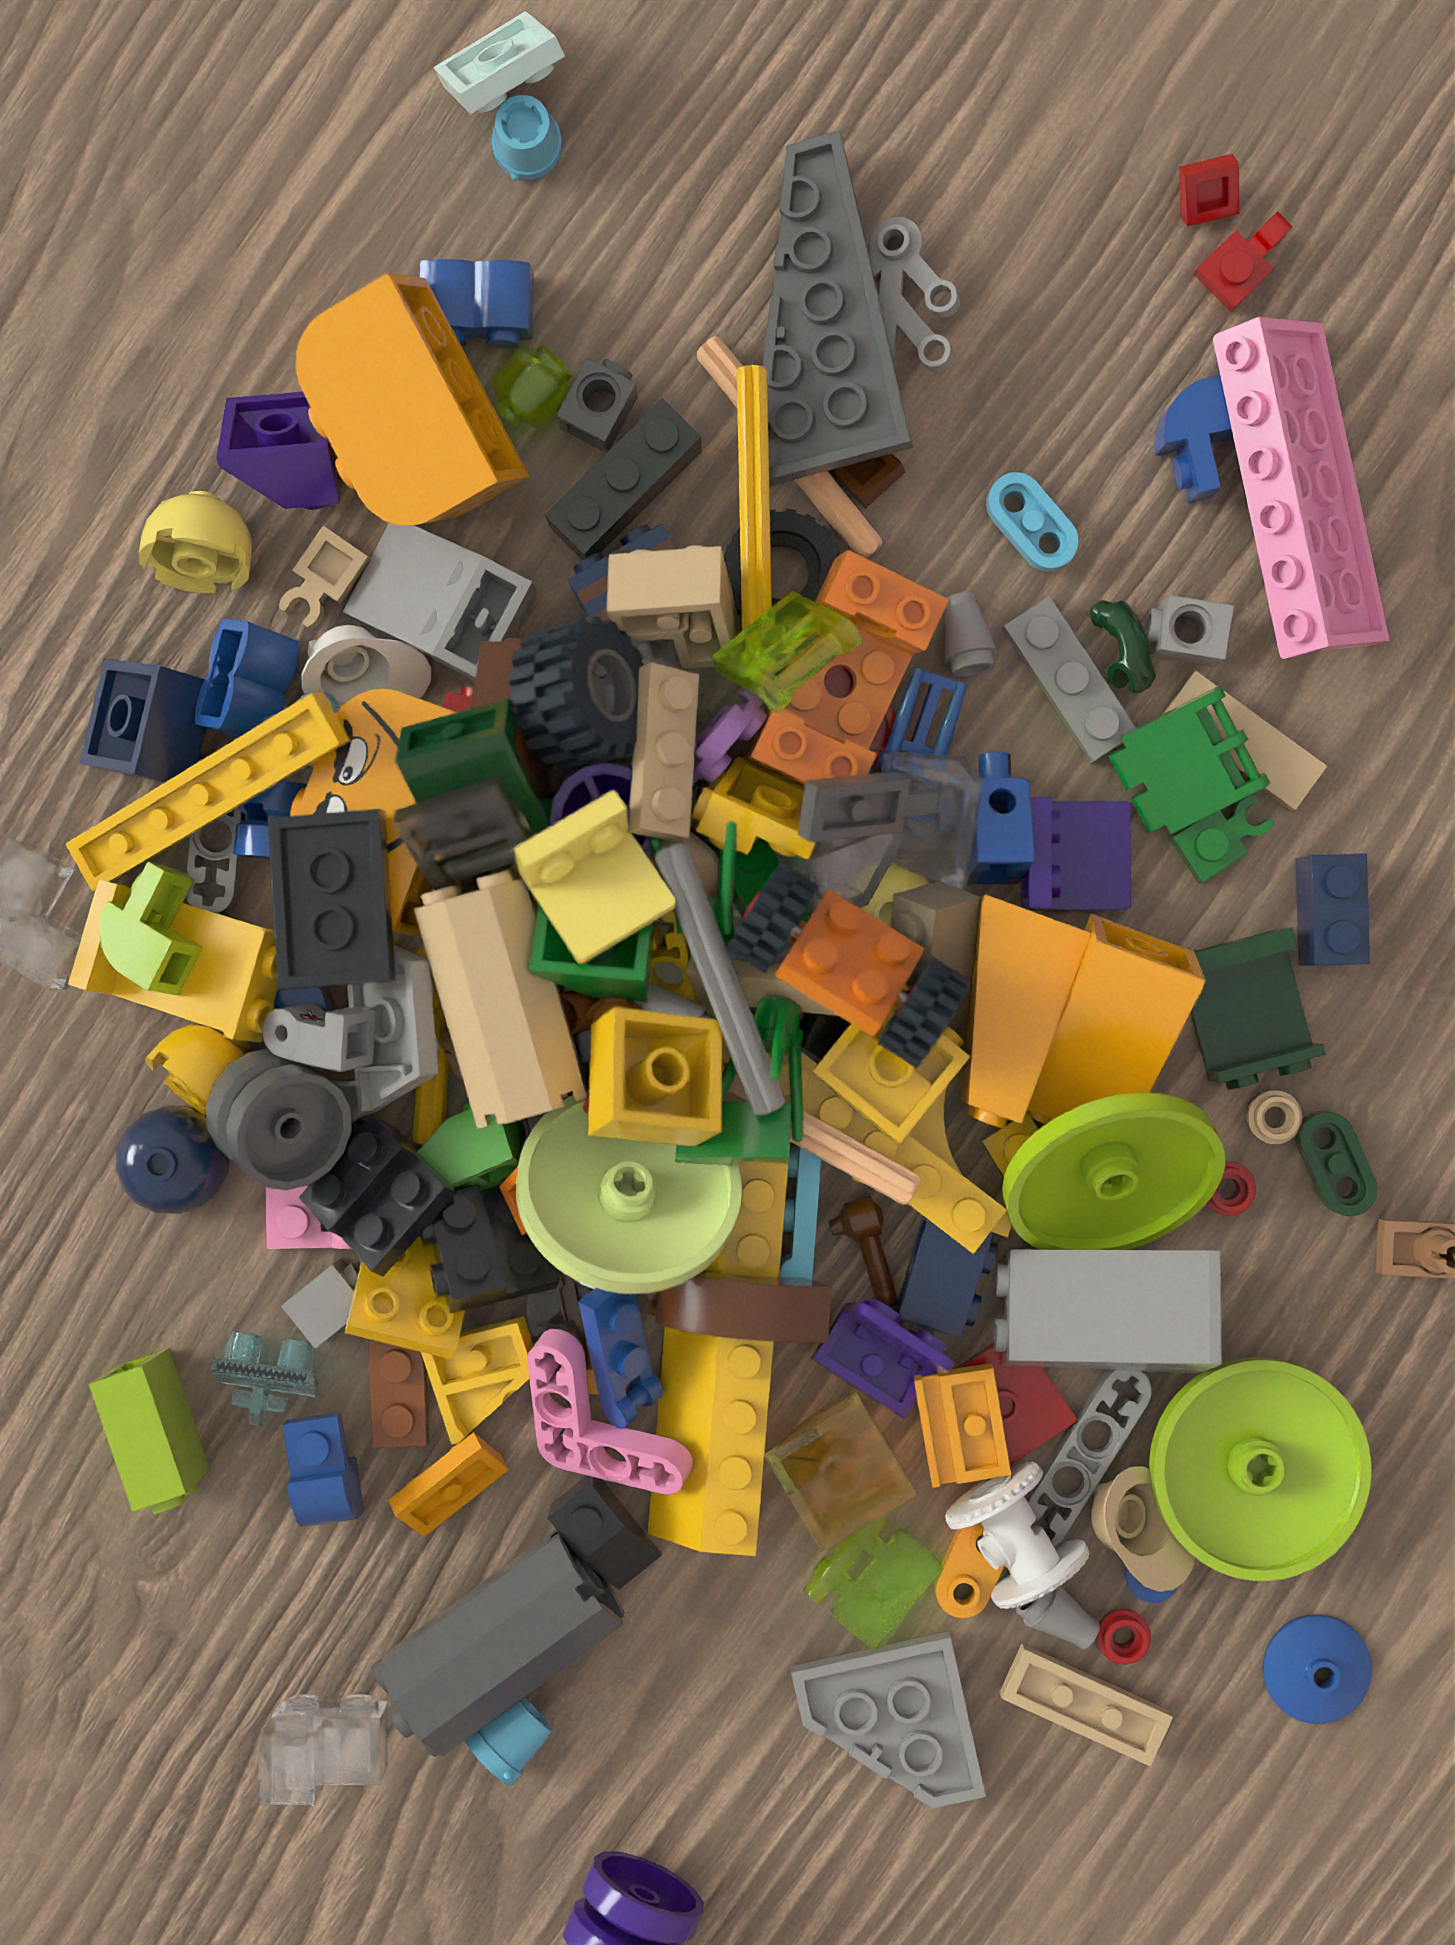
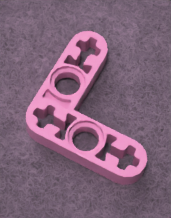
M561 1329L544 1331L528 1353L527 1360L537 1446L543 1458L551 1465L563 1470L660 1494L678 1492L693 1467L692 1456L686 1447L670 1438L628 1428L620 1429L611 1424L591 1420L585 1354L582 1345L574 1336ZM559 1364H562V1366H561V1368L559 1369V1371H558V1372H555V1371L557 1370V1368L559 1367ZM550 1392L562 1395L569 1401L572 1408H567L557 1403L551 1397ZM563 1428H566L565 1431L563 1432V1434L560 1435V1432L562 1431V1429H563ZM604 1446L616 1449L625 1457L626 1461H620L610 1456L605 1451Z

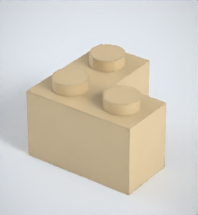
M694 545L685 549L662 551L635 550L630 553L609 555L607 613L609 619L616 623L619 631L624 630L631 637L632 642L673 639L682 669L736 665L737 609L721 546L705 547Z

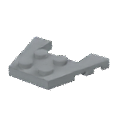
M394 945L396 981L347 985L349 1007L362 1006L376 1009L373 1064L354 1068L355 1079L331 1081L342 1090L351 1108V1124L367 1118L438 1074V1040L435 1035L432 1003L434 988L430 978L429 960Z

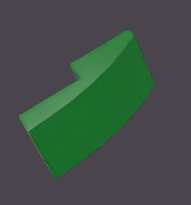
M722 1102L721 1132L697 1146L676 1145L675 1163L731 1166L732 1161L788 1164L791 1103H784L773 1112L756 1115L753 1113L749 1102Z

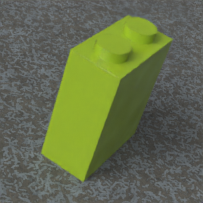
M169 1348L120 1364L89 1384L132 1512L151 1506L153 1514H158L185 1503L184 1496L197 1491V1483L211 1470Z

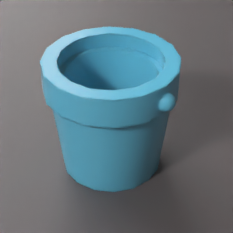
M517 95L503 102L496 112L491 143L496 161L503 171L511 175V179L514 181L519 179L531 181L542 178L551 172L561 158L563 143L559 126L544 105L532 96Z
M523 1697L464 1741L478 1760L495 1777L506 1785L512 1786L524 1774L523 1769L553 1732V1728L544 1715L526 1697Z

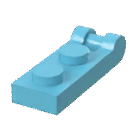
M790 1145L787 1177L796 1178L794 1200L785 1199L783 1232H792L790 1252L783 1255L780 1259L779 1275L780 1277H803L811 1280L813 1276L821 1158L797 1145Z

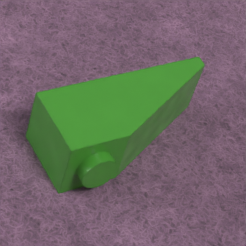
M469 1102L462 1108L463 1112L446 1119L418 1152L454 1190L480 1185L481 1191H485L503 1183L518 1167L526 1140L519 1120L498 1125L495 1114H491L493 1119L487 1127L477 1128Z

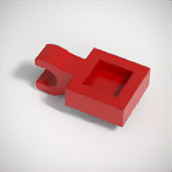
M1277 211L1248 242L1236 230L1196 269L1193 275L1231 313L1274 270L1264 257L1286 237V233L1293 226Z

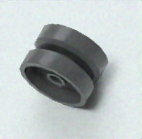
M269 1049L249 1052L228 1065L213 1084L206 1105L207 1130L217 1148L228 1158L236 1162L237 1166L248 1176L266 1188L287 1191L312 1184L328 1173L342 1156L352 1130L351 1108L339 1087L309 1064L279 1057Z

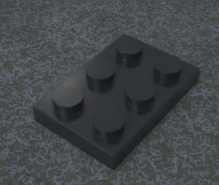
M378 808L268 818L278 989L290 990L396 981L385 811Z

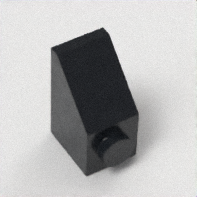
M586 1475L551 1505L547 1519L582 1562L619 1590L662 1554L600 1478Z

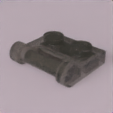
M500 776L397 809L393 818V826L434 891L456 886V881L517 862L514 848L538 835L534 828H529ZM506 838L508 839L506 842L450 860L447 858Z

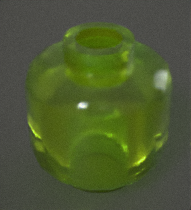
M540 345L538 349L523 346L493 376L492 387L499 398L493 405L498 413L516 428L522 422L534 428H542L561 408L571 389L568 380L573 374L564 362L546 346Z

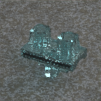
M232 1331L224 1350L223 1358L214 1357L211 1375L217 1376L219 1383L253 1388L252 1392L234 1389L231 1406L249 1408V1424L262 1426L267 1411L287 1412L289 1397L270 1395L271 1391L315 1397L318 1380L312 1372L313 1347L309 1342L282 1339L277 1366L259 1364L263 1343L261 1336Z

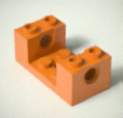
M850 550L835 558L776 683L773 695L763 711L768 717L751 737L742 758L804 787L806 780L867 775L877 755L869 750L912 656L926 651L949 599ZM833 666L846 668L853 677V688L843 698H837L829 694L824 685L825 674Z

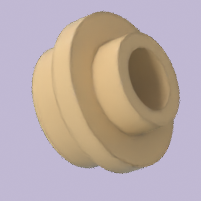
M1279 1090L1264 1091L1258 1094L1249 1104L1246 1115L1247 1124L1251 1133L1260 1141L1268 1144H1282L1294 1138L1302 1124V1110L1299 1103L1290 1094ZM1271 1107H1277L1282 1114L1280 1123L1274 1127H1269L1265 1122V1113Z

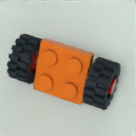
M780 862L763 890H759L742 917L743 922L726 949L766 973L786 939L791 935L792 937L789 942L793 943V946L775 973V976L873 1037L882 1026L892 1006L895 1007L894 1014L886 1024L877 1044L912 1066L919 1067L958 1010L960 1002L971 985V980L931 956L914 979L910 987L906 986L905 983L925 948L829 888L808 922L801 921L796 926V923L820 886Z

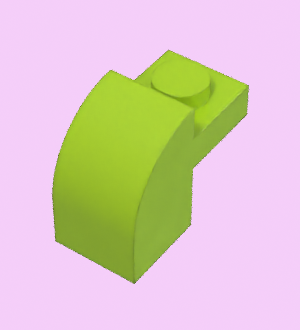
M147 862L143 872L133 882L131 896L126 905L106 901L100 920L101 945L110 964L123 976L148 991L179 995L203 948L170 928L194 878L179 869L152 862Z

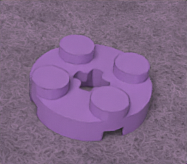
M747 685L743 686L736 693L743 702L739 706L735 703L732 708L725 704L696 737L692 785L699 779L704 783L708 782L711 784L732 759L725 752L736 739L739 741L742 738L745 741L749 740L768 717L760 709L764 700Z

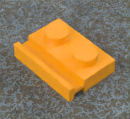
M992 1363L951 1369L949 1373L938 1372V1374L922 1376L921 1374L914 1375L932 1488L951 1482L960 1484L1011 1476Z

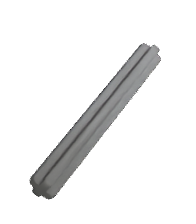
M684 843L674 844L655 854L657 865L664 883L676 900V907L674 909L751 1109L756 1115L773 1112L784 1104L782 1092L777 1080H773L770 1077V1061L688 848Z

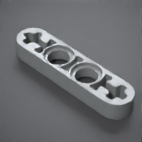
M1105 1370L1076 1414L1075 1417L1078 1421L1067 1428L1043 1466L1041 1480L1024 1496L1034 1512L1036 1520H1039L1048 1508L1045 1501L1039 1499L1042 1493H1046L1055 1504L1066 1508L1062 1514H1059L1056 1508L1052 1507L1046 1517V1522L1051 1529L1047 1536L1054 1548L1065 1537L1152 1396L1151 1384L1148 1377L1141 1371ZM1130 1376H1133L1135 1378L1132 1385L1138 1392L1133 1399L1124 1396L1119 1401L1115 1410L1124 1417L1118 1423L1107 1411L1101 1410L1097 1406L1101 1401H1104L1111 1408L1118 1396V1393L1112 1387L1113 1383L1117 1379L1126 1382ZM1094 1420L1106 1422L1111 1430L1108 1443L1099 1449L1086 1447L1081 1438L1083 1428ZM1064 1466H1072L1077 1468L1082 1475L1080 1487L1074 1493L1067 1495L1056 1492L1052 1486L1054 1474Z

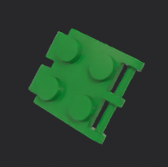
M1221 686L1215 687L1121 735L1125 746L1109 754V758L1126 790L1144 782L1147 788L1132 796L1131 801L1148 833L1166 825L1170 834H1173L1270 784L1266 773L1259 774L1244 744L1248 740L1244 730L1237 731L1222 701V698L1226 695ZM1212 705L1227 737L1222 738L1207 706ZM1234 749L1237 753L1249 777V780L1244 781L1231 753L1229 752L1230 750Z

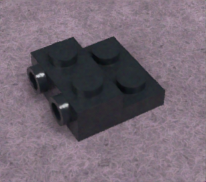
M371 1114L366 1120H359L351 1124L352 1130L342 1156L328 1173L312 1184L307 1185L308 1187L299 1198L329 1232L340 1236L371 1272L384 1277L453 1198L456 1192L395 1127Z
M480 1185L455 1190L456 1194L420 1234L423 1246H433L437 1264L430 1265V1276L434 1293L437 1298L446 1297L450 1313L555 1289L558 1286L559 1280L555 1266L541 1254L528 1233L521 1234L500 1188L481 1191Z

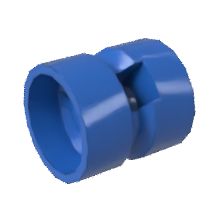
M283 780L238 807L245 814V820L236 824L233 854L270 859L268 818L290 816L295 796L301 789H306L307 784Z

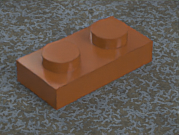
M368 1339L372 1448L427 1446L429 1443L427 1369L421 1352Z

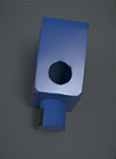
M1006 752L983 753L978 756L979 778L972 780L963 801L964 884H1018L1034 863L1029 781L1025 778H1012L1011 754Z

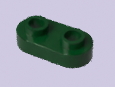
M1317 1111L1307 1115L1302 1120V1124L1296 1134V1145L1322 1203L1329 1210L1343 1216L1363 1214L1375 1202L1378 1188L1375 1176L1352 1125L1346 1118L1333 1112ZM1326 1128L1330 1133V1142L1325 1147L1319 1148L1314 1140L1315 1134L1319 1129ZM1348 1177L1352 1182V1190L1349 1195L1340 1197L1337 1193V1184L1341 1179Z

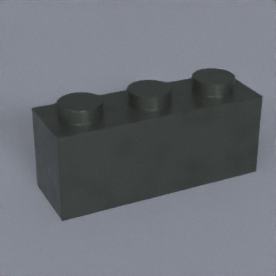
M661 398L545 514L549 527L582 560L592 554L602 552L702 452L701 436Z

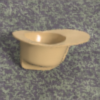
M1144 1466L1128 1467L1109 1483L1097 1484L1092 1492L1095 1499L1091 1509V1523L1095 1535L1103 1545L1119 1555L1131 1574L1144 1587L1161 1592L1174 1590L1184 1583L1193 1569L1195 1557L1174 1538L1162 1520L1151 1490L1150 1469Z

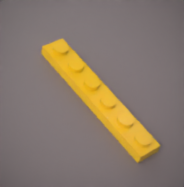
M321 690L311 693L67 842L66 846L93 892L96 890L99 879L114 882L350 740L324 692Z
M722 1033V1061L727 1064L731 1054ZM787 1052L784 1054L781 1078L777 1082L784 1100L790 1103L789 1056ZM801 1052L803 1111L917 1174L921 1179L920 1184L908 1204L974 1254L1007 1209L911 1135L907 1134L900 1144L892 1141L811 1074L817 1063ZM767 1053L768 1059H769L770 1064H771V1055H772V1054H768V1053Z

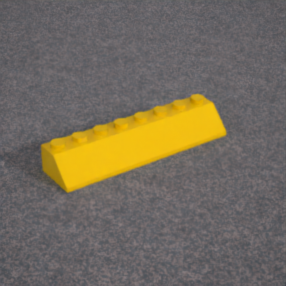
M738 1161L742 1180V1197L737 1220L722 1252L704 1270L743 1276L779 1277L788 1164ZM665 1326L660 1376L663 1396L658 1400L656 1435L670 1438L686 1447L692 1456L693 1467L678 1492L660 1494L651 1491L647 1534L700 1552L756 1556L774 1342L710 1336Z

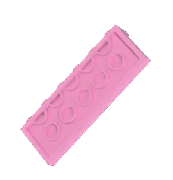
M1257 317L1216 334L1213 337V343L1280 657L1283 659L1292 658L1314 651L1372 646L1390 641L1323 323Z

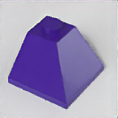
M303 392L226 398L216 456L218 466L284 509L303 507L309 510H316L327 505L340 504L342 478L338 473L335 463L338 456L328 438H323L314 428L308 414L311 406Z

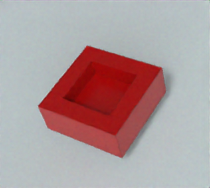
M1233 154L1179 167L1180 214L1187 227L1240 214L1239 162Z

